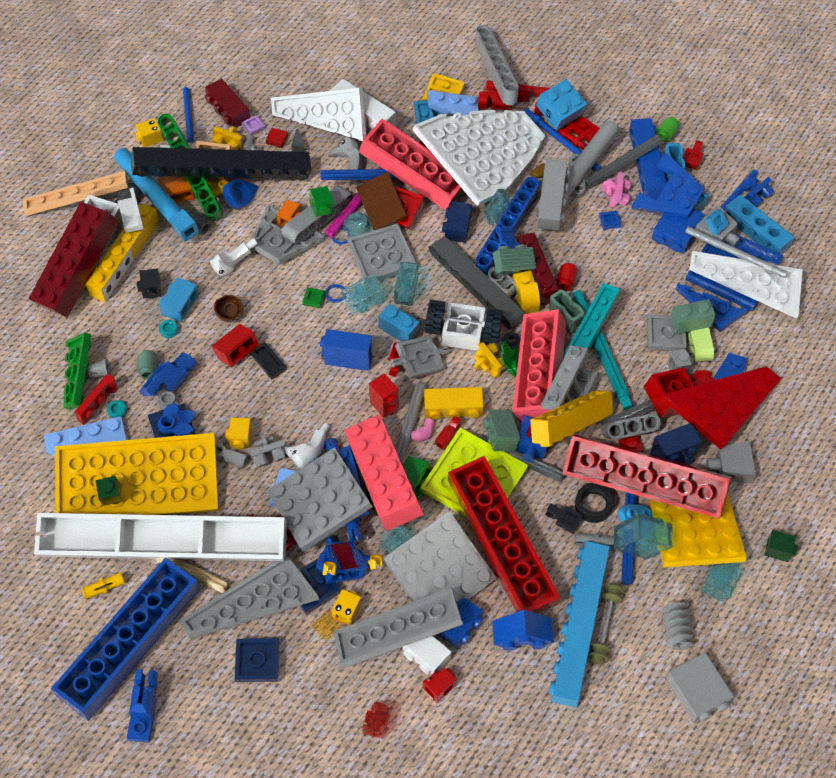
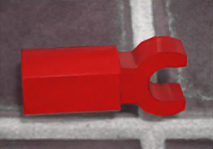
M454 416L449 425L443 428L435 440L437 447L442 450L447 448L456 431L461 426L459 424L461 419Z

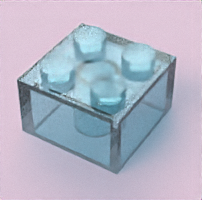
M637 513L628 520H624L622 523L614 526L615 550L649 559L661 553V551L673 547L672 524L664 522L663 519H655L647 516L645 513Z

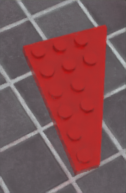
M765 366L669 392L662 400L721 450L781 378Z

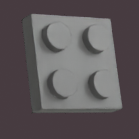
M648 314L647 316L648 350L676 351L684 348L686 350V332L675 334L670 321V315Z

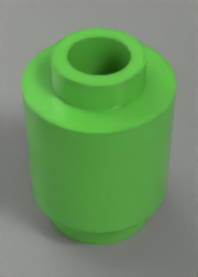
M674 117L666 118L656 129V134L661 137L662 141H670L678 131V120Z

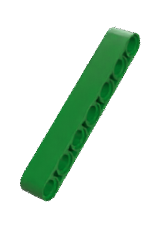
M162 114L158 118V125L170 148H190L173 117L170 114ZM185 176L201 208L212 221L222 219L223 209L206 177L194 178ZM201 179L199 184H195L197 180ZM205 194H209L206 199H203ZM217 208L215 213L210 214L212 209Z

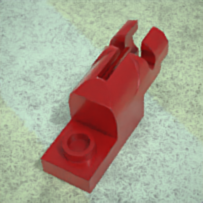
M518 85L517 101L529 102L530 86ZM497 89L496 91L479 92V110H487L488 107L491 110H512V105H506L502 102Z

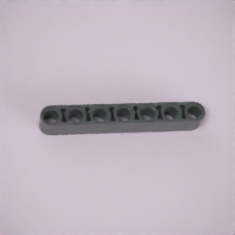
M443 236L428 247L431 255L486 309L503 310L502 324L510 330L523 321V311L448 238Z

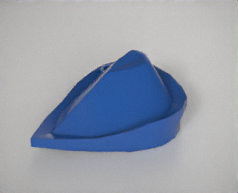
M232 180L225 184L222 190L227 204L236 210L241 209L252 200L258 186L242 180Z

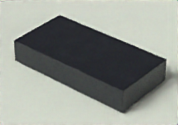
M265 342L250 352L251 357L271 380L287 371L284 363Z

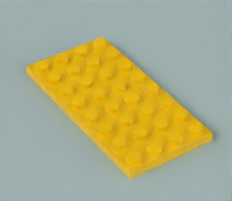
M215 433L55 446L56 513L180 515L219 511ZM116 476L121 485L123 502L103 506L98 499L96 480Z

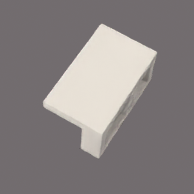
M130 188L132 198L118 201L125 233L144 229L133 188Z

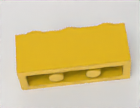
M482 387L424 389L425 418L437 420L440 418L452 419L454 416L457 418H477L483 416Z

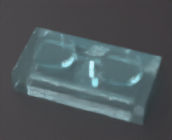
M497 189L484 210L490 226L498 223L510 204L504 189Z

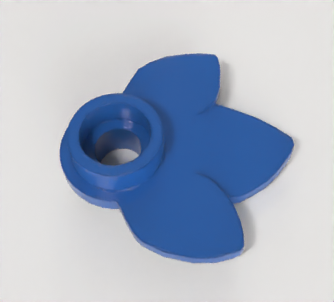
M176 403L168 405L163 411V416L158 421L159 431L164 434L173 433L177 436L191 434L194 429L189 424L193 421L194 411H179Z

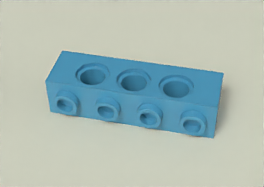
M739 195L726 205L724 211L737 222V228L755 243L781 255L791 248L794 236L764 214L762 210L755 207L748 199Z

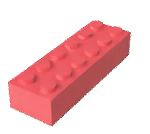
M383 118L362 141L359 153L445 211L446 208H449L451 201H454L463 190L429 149Z
M559 309L523 314L513 413L521 423L523 415L534 418L550 411L542 409L540 405L563 361L566 320Z
M378 414L345 429L344 432L378 516L386 531L424 515L381 415Z

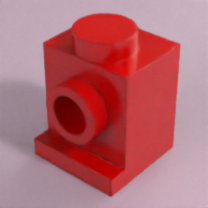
M443 668L440 672L437 670L429 677L430 681L427 679L423 681L422 688L438 703L456 686V675L450 668Z

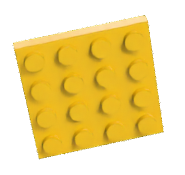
M728 495L720 519L649 499L648 506L652 512V522L663 568L746 561V553Z

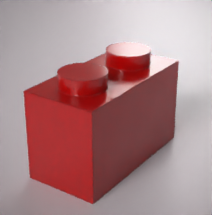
M238 324L213 344L212 348L217 358L232 368L258 347L259 343L253 331L242 324Z
M385 373L369 383L370 403L383 418L395 414L399 408V389Z

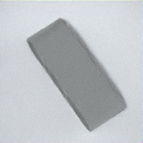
M641 414L609 421L602 425L601 433L606 439H621L652 432L660 427V418L655 414ZM648 418H650L651 420L650 427H648L646 424V420ZM630 422L633 423L632 431L628 429V424ZM611 426L615 427V434L613 436L610 433Z

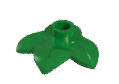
M504 341L501 347L503 353L501 354V359L508 372L516 377L520 347L517 346L512 350L507 341Z

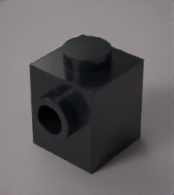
M158 268L139 270L140 281H137L138 292H142L143 299L161 297V278Z

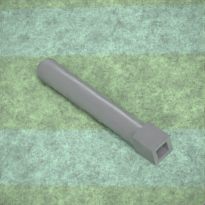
M606 121L570 166L569 179H565V183H568L567 194H563V198H566V200L619 133L615 122ZM540 202L537 205V216L539 215Z

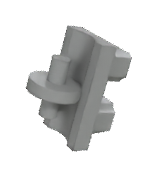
M263 433L259 434L260 440L254 442L255 447L261 445L263 447L249 451L250 459L254 460L258 468L268 464L265 457L268 453L272 452L275 462L285 459L284 441L280 440L267 444L274 441L273 436L265 438Z

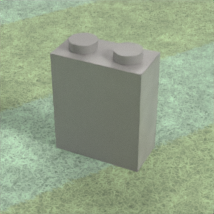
M706 653L672 669L666 677L693 722L698 720L704 722L712 717L711 713L717 710L723 712L731 706L730 703L734 696Z

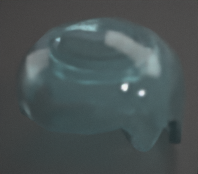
M360 212L350 213L344 218V231H347L350 238L370 232L371 230L369 218Z

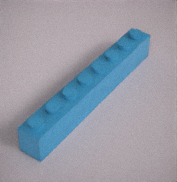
M585 541L584 548H579L577 559L581 560L580 566H576L573 578H577L576 585H571L569 596L573 597L572 604H567L565 615L569 616L568 623H563L561 632L562 635H565L564 642H559L557 654L561 655L560 662L555 661L553 674L557 676L556 681H551L549 694L552 695L551 702L577 708L610 546Z

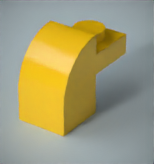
M525 271L513 274V281L517 290L516 302L518 307L524 314L539 312V289L537 282L534 281L532 272Z

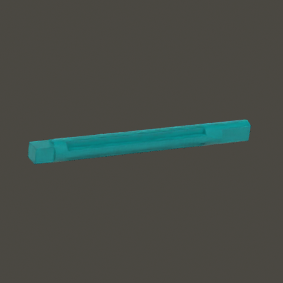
M580 289L573 292L576 303L586 314L590 306ZM600 329L593 345L618 401L621 402L623 409L627 410L634 407L630 399L631 395Z

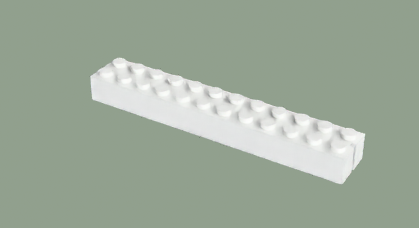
M37 513L36 532L46 534V538L35 536L34 554L41 557L286 561L287 520L284 517Z

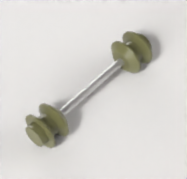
M609 583V585L604 586V590L607 593L602 594V598L609 605L600 643L591 644L590 648L593 652L588 654L591 661L599 665L609 661L606 654L610 653L611 649L604 644L612 606L622 602L623 599L619 595L625 592L621 585L617 583Z

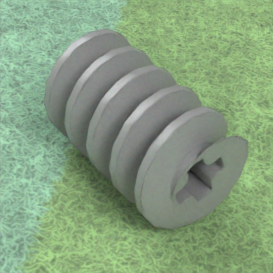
M686 602L671 603L662 609L665 622L664 628L666 630L665 636L667 638L666 645L669 648L684 650L693 646L692 642H687L693 639L691 634H687L692 630L690 626H686L691 623L690 619L684 618L689 616V611L684 610L688 608V603Z

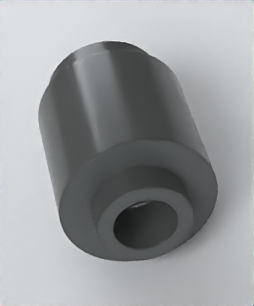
M128 183L129 188L120 190L115 202L118 204L119 200L132 198L130 188L134 189L137 199L140 195L137 185Z
M188 211V215L197 225L200 232L198 234L204 235L209 230L210 223L196 211Z

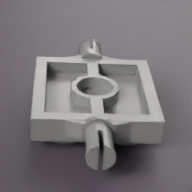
M430 335L399 342L395 347L400 358L391 359L392 367L403 365L409 379L442 372L444 366L441 356L449 354V349L447 346L437 348Z

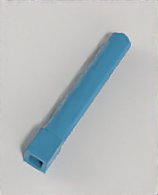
M127 148L118 149L114 155L115 162L167 219L179 237L186 242L200 233L195 221L184 209H181L152 176L140 177L132 175L131 152Z

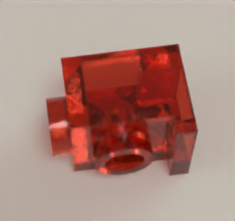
M375 702L372 705L371 711L367 710L365 723L367 724L362 726L364 735L384 739L390 717V708L386 704Z

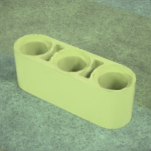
M709 327L687 332L693 362L713 361L714 348Z

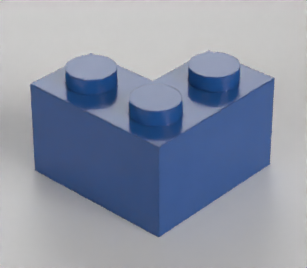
M521 610L492 621L494 645L502 647L503 650H514L519 645L533 646V649H544L545 645L554 643L552 618Z

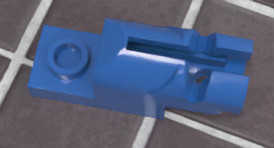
M181 353L173 362H161L139 392L143 396H152L161 387L166 391L177 390L186 377H188L187 371H192L197 365L196 360L186 353Z
M143 669L136 670L129 710L131 718L126 738L128 741L150 742L157 704L155 695L158 673L154 670H149V687H144L146 675L143 674Z

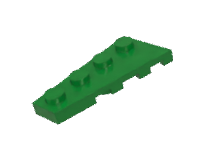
M86 332L67 340L65 347L69 348V353L65 354L68 368L65 370L64 378L68 379V383L64 386V408L69 410L79 407L83 401L82 391L86 382L85 372L89 364L88 353L92 344L90 341L91 334Z

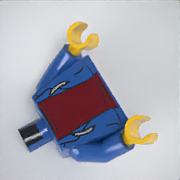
M332 535L327 538L328 544L323 552L320 553L316 568L323 572L326 584L362 579L368 567L371 570L375 569L376 566L382 567V556H366L356 548L353 542H340L337 535Z

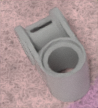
M495 267L489 270L488 278L509 298L517 293L512 277L508 274L496 275Z

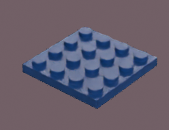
M735 234L741 238L735 248L766 262L770 261L776 265L781 263L783 255ZM706 243L701 251L703 253L741 259ZM691 270L686 275L685 280L750 311L754 309L758 302Z

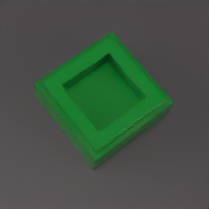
M307 287L302 304L321 309L325 290Z

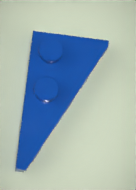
M679 283L676 286V290L689 303L710 300L715 312L712 325L719 332L737 321L747 312V309L744 307L741 309L729 305L730 302L720 300L718 297L703 292V294L692 291V287Z

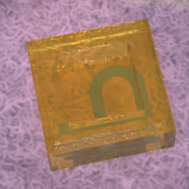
M326 611L311 624V627L324 641H327L334 634L333 631L340 629L341 625Z

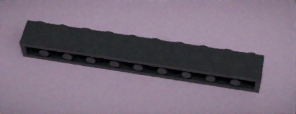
M133 147L130 156L132 175L140 177L175 176L179 178L187 176L194 178L228 177L230 179L275 178L281 180L308 179L312 170L309 152Z

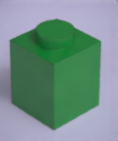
M328 187L310 189L309 202L315 217L333 214V199Z

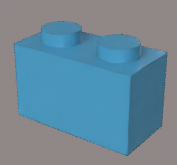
M177 277L174 283L169 285L165 297L160 299L159 307L161 314L182 322L199 295L197 284Z
M390 303L378 316L379 328L401 342L416 339L420 334V322Z

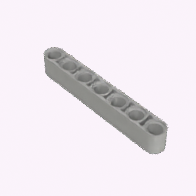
M485 25L478 26L476 28L475 45L502 102L506 105H514L518 100L519 89L516 79L490 27Z

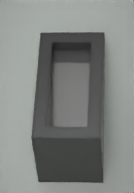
M296 129L291 147L293 152H304L299 129Z

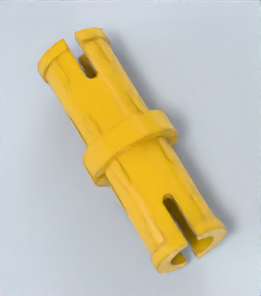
M118 572L105 579L99 578V581L81 587L85 600L100 593L106 594L108 590L122 584L124 585L125 582L121 572Z

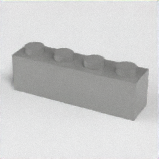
M546 159L537 228L559 230L560 223H564L565 213H561V210L566 207V198H563V194H567L568 183H565V179H569L570 168H567V161Z

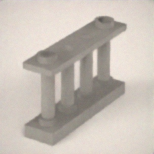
M570 345L540 405L542 409L552 410L561 406L563 402L565 404L594 390L600 376L598 372L588 371L584 366L583 361L589 351L588 348Z

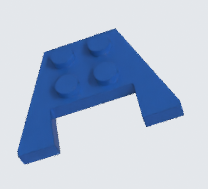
M664 153L656 168L672 175L657 200L639 192L631 208L636 210L638 208L646 209L647 212L652 213L657 211L664 213V215L687 219L705 188L667 153Z

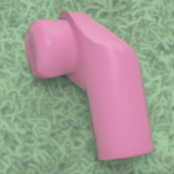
M430 418L425 419L424 427L411 433L412 440L423 441L429 439L432 435L435 421Z

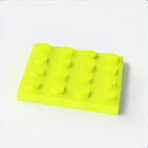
M459 428L423 482L420 490L422 493L466 517L448 482L449 471L485 456L507 499H509L526 472L528 465L504 451H493L491 444Z

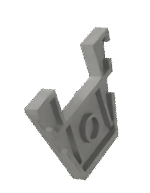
M268 205L266 213L262 216L261 223L252 239L255 238L258 244L251 249L280 264L324 242L325 235L315 231L301 243H293L282 235V228L274 224L277 222L276 214L279 210Z

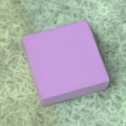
M257 115L242 122L243 128L251 135L266 129Z

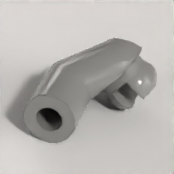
M247 134L245 136L244 150H259V147H255V144H253V135Z

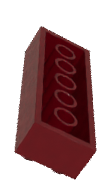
M80 201L28 299L47 310L68 318L119 220L105 210Z

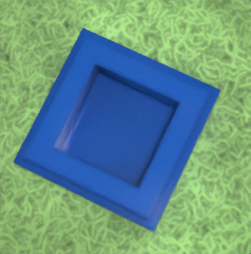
M617 210L599 213L603 230L621 227Z

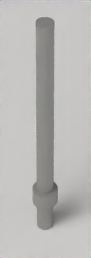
M688 226L685 233L763 268L767 273H774L783 278H786L788 271L775 266L776 264L773 262L759 259Z

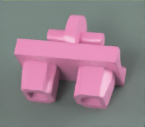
M618 172L616 179H608L602 183V190L606 192V195L610 196V207H615L616 204L625 206L629 201L630 195L622 191L627 192L629 190L631 181L624 179V173Z

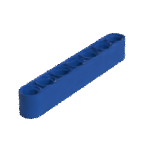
M528 177L523 181L477 255L476 266L486 276H488L489 270L495 267L493 253L497 251L498 244L500 243L496 227L512 226L514 229L513 234H515L538 196V179Z

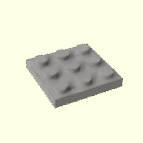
M398 223L347 238L348 246L365 284L417 269V264Z

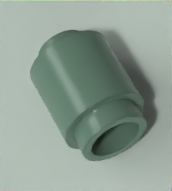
M144 350L138 354V373L142 379H149L157 369V355L151 350Z

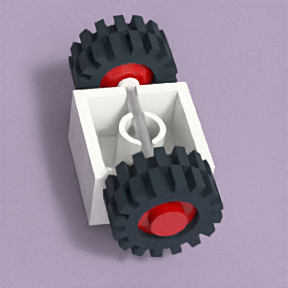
M430 299L426 315L425 333L440 335L444 323L442 346L478 351V344L481 343L483 329V342L498 344L502 328L503 310L488 308L485 321L486 308L448 302L447 312L444 315L445 301Z

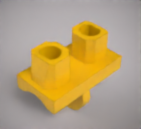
M232 126L229 130L214 127L211 143L228 144L234 150H243V137L237 133L236 127Z
M484 342L479 343V349L474 357L477 361L474 364V368L477 371L482 369L484 372L489 371L494 379L498 378L500 372L506 367L501 357L496 359L494 356L497 355V347L494 343L485 345Z

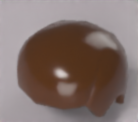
M225 294L221 298L216 299L214 311L221 321L230 323L242 316L243 305L236 296Z

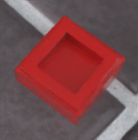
M271 128L265 140L266 144L282 148L288 137V132Z

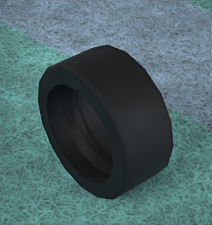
M595 483L583 485L578 490L575 498V510L583 515L582 519L590 523H599L606 520L610 516L614 505L611 491L606 486ZM588 494H596L605 500L606 506L602 511L592 512L583 506L582 500Z

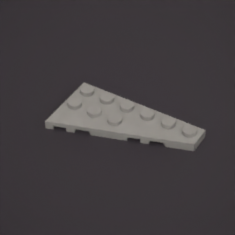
M286 555V561L271 563L179 621L189 637L193 639L319 600V597Z

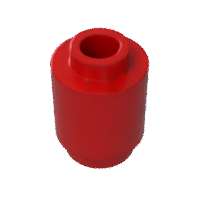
M565 263L560 266L556 280L559 289L570 291L574 287L578 269L574 264Z

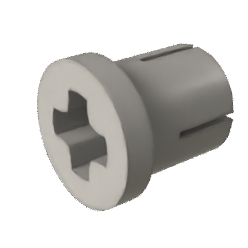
M107 358L102 359L100 362L88 364L87 370L91 379L111 374V367Z

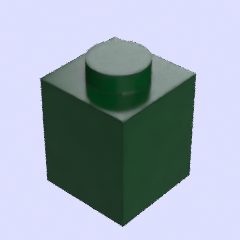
M116 476L96 480L98 499L103 506L123 502L121 485Z
M772 530L767 540L764 556L789 562L792 556L795 557L797 553L796 536Z

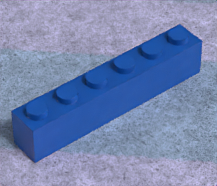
M651 118L631 119L629 134L633 149L656 135V126L653 125ZM659 145L635 160L642 192L654 200L658 199L668 183V179H665L666 172L656 168L662 157V152H659L658 149Z

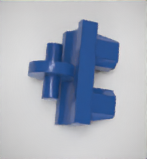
M747 177L744 180V191H750L744 198L748 199L755 207L763 201L757 194L758 192L764 199L774 192L769 185L772 181L770 177H767L759 185L757 184L759 180L756 177Z

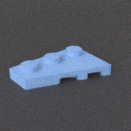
M428 90V108L446 115H454L458 112L461 115H467L470 111H479L477 97Z

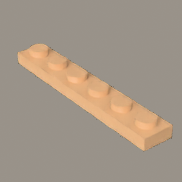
M125 171L24 198V213L28 216L86 200L88 195L97 197L129 188L127 174Z

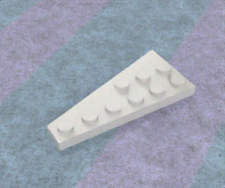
M363 88L271 98L272 115L311 125L333 133H339L347 137H353L361 141L366 137Z
M692 251L689 270L796 319L799 315L803 269L775 265L788 271L786 278H783L774 273H767L763 268L744 259Z

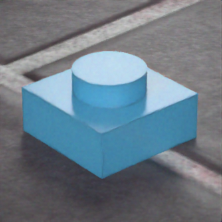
M716 209L705 219L712 235H717L729 225L721 209Z

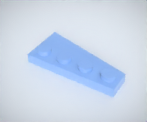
M121 416L44 435L48 455H55V446L127 440Z

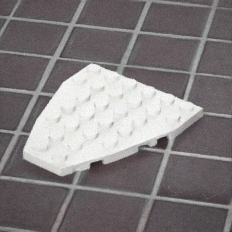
M495 110L470 111L468 115H461L458 112L454 116L439 114L413 127L415 134L477 206L502 195L529 165L545 137V134L524 111L512 112L504 110L503 113H495Z

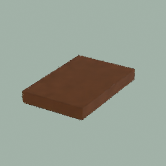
M388 172L356 186L373 230L391 226L408 218Z

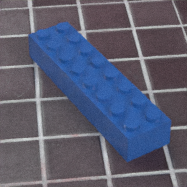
M164 558L51 687L56 697L89 721L199 592L200 588L197 580L167 558Z

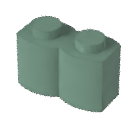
M560 289L551 295L549 311L559 309L566 320V330L573 333L578 329L585 314L583 309L572 301L571 296L566 291Z

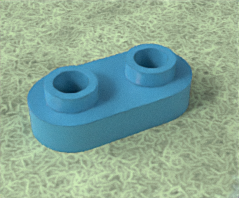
M627 504L618 510V517L621 523L626 526L644 527L652 522V512L647 506Z

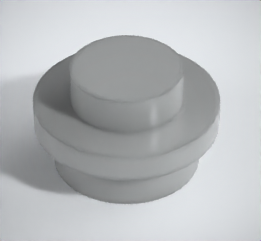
M166 391L160 395L158 403L162 409H165L172 403L177 404L178 399L174 393Z

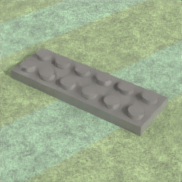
M448 588L333 631L340 664L342 668H346L463 625L454 592L452 588Z

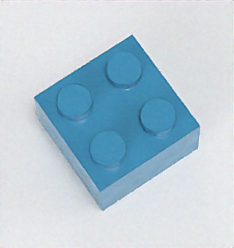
M566 78L540 94L536 106L557 131L583 115L587 103Z

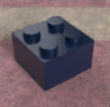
M691 423L655 436L650 455L691 465L695 462L702 442Z

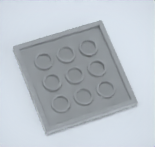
M335 447L267 491L281 516L287 520V526L303 552L372 508L371 503Z
M450 511L382 558L412 602L452 588L458 603L462 597L470 599L497 579Z

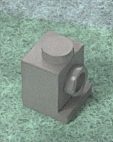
M685 348L670 352L667 362L669 369L673 370L684 367L687 374L691 375L692 358Z

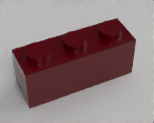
M222 78L205 87L206 95L204 96L207 103L213 105L218 115L221 114L226 125L237 128L242 125L243 121L250 118L248 107Z

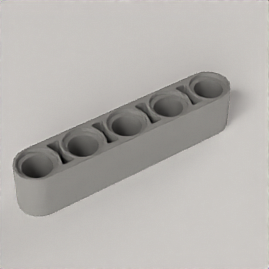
M340 185L335 186L329 191L333 199V214L315 217L310 205L284 225L281 232L282 235L295 244L301 243L338 215L352 200L354 195Z

